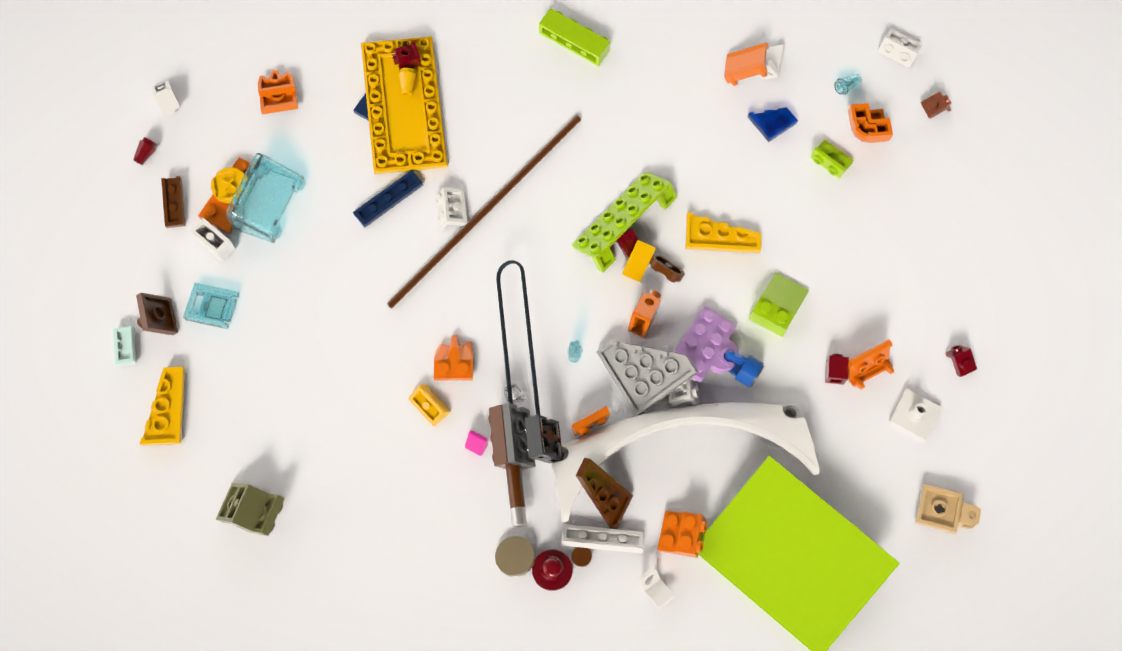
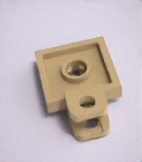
M923 484L915 524L956 534L958 527L972 529L975 525L979 524L981 509L972 504L962 503L964 494ZM938 504H941V508L944 509V512L940 514L934 509Z

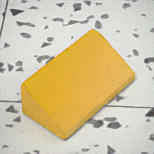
M637 240L622 274L641 282L656 248Z
M427 384L419 385L408 398L432 426L437 425L451 412Z

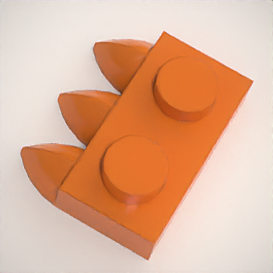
M605 406L572 424L571 430L575 436L578 434L582 436L590 432V428L594 425L601 426L605 424L610 416V411Z

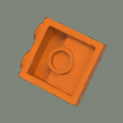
M665 511L657 550L698 558L699 553L703 550L702 535L707 530L705 517L701 514Z

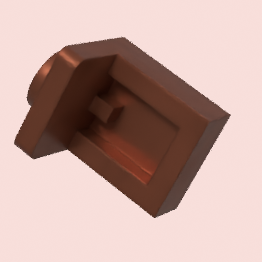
M940 91L920 102L929 119L945 110L951 111L949 105L952 103L947 94L943 96Z

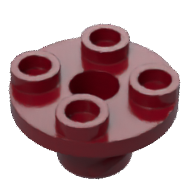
M553 549L540 553L532 567V575L536 584L548 591H557L565 588L570 582L573 573L569 557L563 552Z

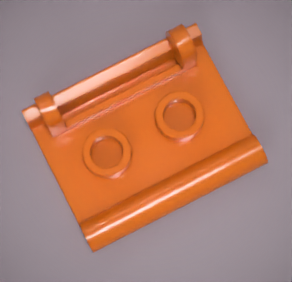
M765 42L727 54L724 72L726 82L736 86L738 85V80L759 74L763 78L767 77L765 62L767 49H769L768 43Z
M889 339L849 360L848 380L853 387L857 386L862 390L865 388L864 381L885 370L889 374L894 373L893 365L889 361L890 347L893 344Z

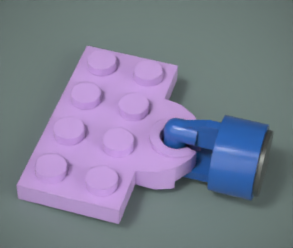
M706 306L703 307L673 352L689 355L699 371L692 378L700 383L710 369L717 374H723L728 371L736 376L735 380L749 388L753 386L765 367L763 362L752 355L746 358L738 353L736 345L729 339L737 325Z

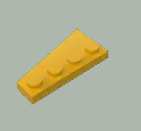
M687 212L685 249L760 254L761 233L741 227L735 228L728 226L727 223H718L711 221L710 218L703 216L701 218Z
M163 367L156 390L155 401L152 402L149 420L146 421L145 432L139 443L141 446L181 444L185 381L184 367Z

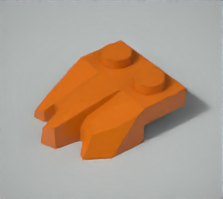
M272 70L269 78L260 75L258 93L262 114L298 109L294 77L289 72H285L283 76H280L278 70Z
M453 335L450 346H446L444 343L439 345L434 356V381L473 380L474 351L471 341L460 345L458 336Z

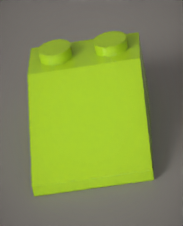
M775 273L752 310L749 319L783 337L809 290Z

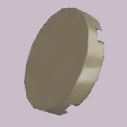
M508 537L496 549V565L507 576H523L531 570L535 563V549L523 537Z

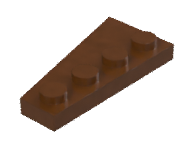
M584 457L575 476L609 528L617 529L633 495L595 462Z

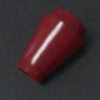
M143 137L138 143L133 161L143 166L156 151L155 147L157 144Z

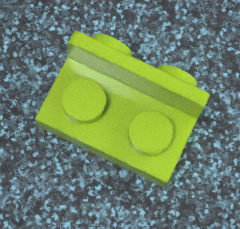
M825 139L818 147H815L810 157L817 165L823 166L831 175L837 176L839 179L854 161Z

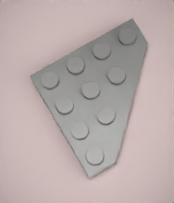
M609 341L596 351L636 416L647 411L699 372L689 355L617 341Z

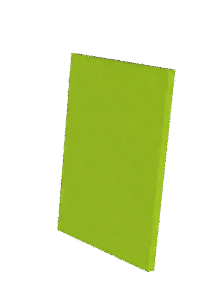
M770 455L702 536L703 550L699 553V556L810 651H827L900 564V562Z

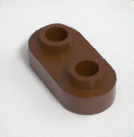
M653 254L649 262L651 268L665 275L673 283L681 282L685 275L684 271L665 257Z

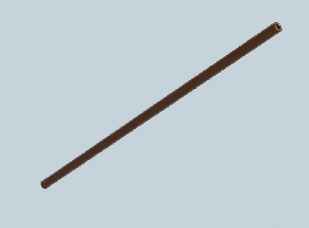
M576 115L387 303V306L392 309L581 121V118Z

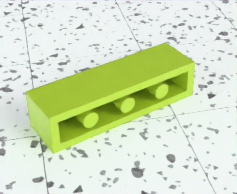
M550 8L539 23V33L598 67L610 51V41L606 37L594 33L588 27L585 28L574 19L567 18L560 11Z

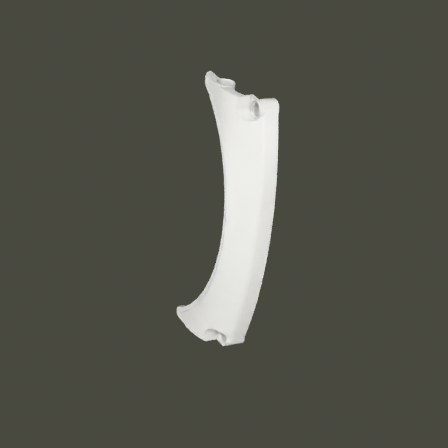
M752 402L708 403L650 412L588 432L563 444L562 454L564 459L551 463L562 521L566 522L569 520L574 502L583 488L575 475L584 457L591 459L600 467L611 455L632 441L657 430L673 426L716 424L752 432L781 446L798 458L812 475H818L819 465L815 446L805 417H801L799 408L793 404L779 405ZM785 412H791L794 418L787 417Z

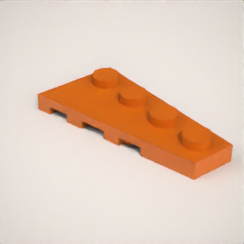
M238 157L232 167L242 171L250 185L256 167L252 163ZM212 195L198 217L201 220L204 218L212 226L231 235L234 221L237 220L240 205L243 204L244 198L235 203H223Z

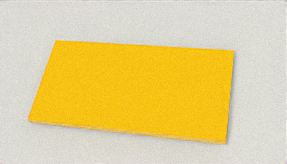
M432 36L361 43L374 175L446 168L447 158ZM415 41L421 66L411 68L416 74L412 96H402L398 77L400 70L398 64L394 65L392 54H395L394 48L410 45L411 42Z

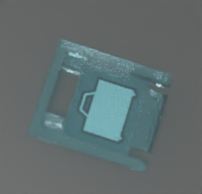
M194 282L183 318L186 321L229 329L230 325L224 321L231 322L237 304V299L232 297L238 298L240 293ZM198 295L204 296L199 312L193 309Z

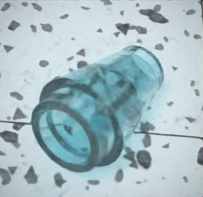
M854 74L838 78L834 83L836 92L840 95L848 94L862 82L861 76Z

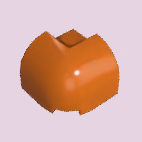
M869 103L850 105L848 109L850 126L857 139L867 143L887 142L893 136L890 118H885L883 109L870 110Z

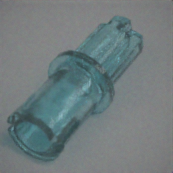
M578 340L575 342L571 341L567 349L571 362H578L583 353Z

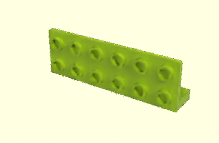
M644 172L572 244L573 248L591 257L598 270L604 273L616 260L609 247L656 200L660 207L666 210L677 198L671 182L649 172Z

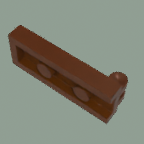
M180 176L168 179L161 178L165 227L185 226L182 178Z

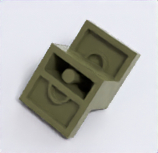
M232 482L215 520L232 524L253 534L269 536L275 527L276 517L283 508L285 498L280 495L269 494L250 484Z

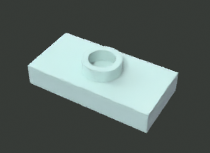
M133 325L113 328L115 365L137 364L135 329Z

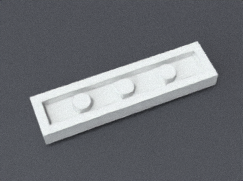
M563 524L561 545L642 553L644 532Z

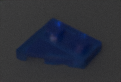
M787 107L778 108L777 110H764L763 113L756 114L750 112L747 116L768 142L798 122L797 118Z

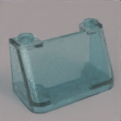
M256 153L227 209V218L233 229L275 243L282 233L279 221L293 192L298 193L305 187L306 181L304 176L264 154Z

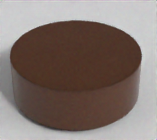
M576 547L572 552V562L578 567H586L592 559L591 551L588 548Z

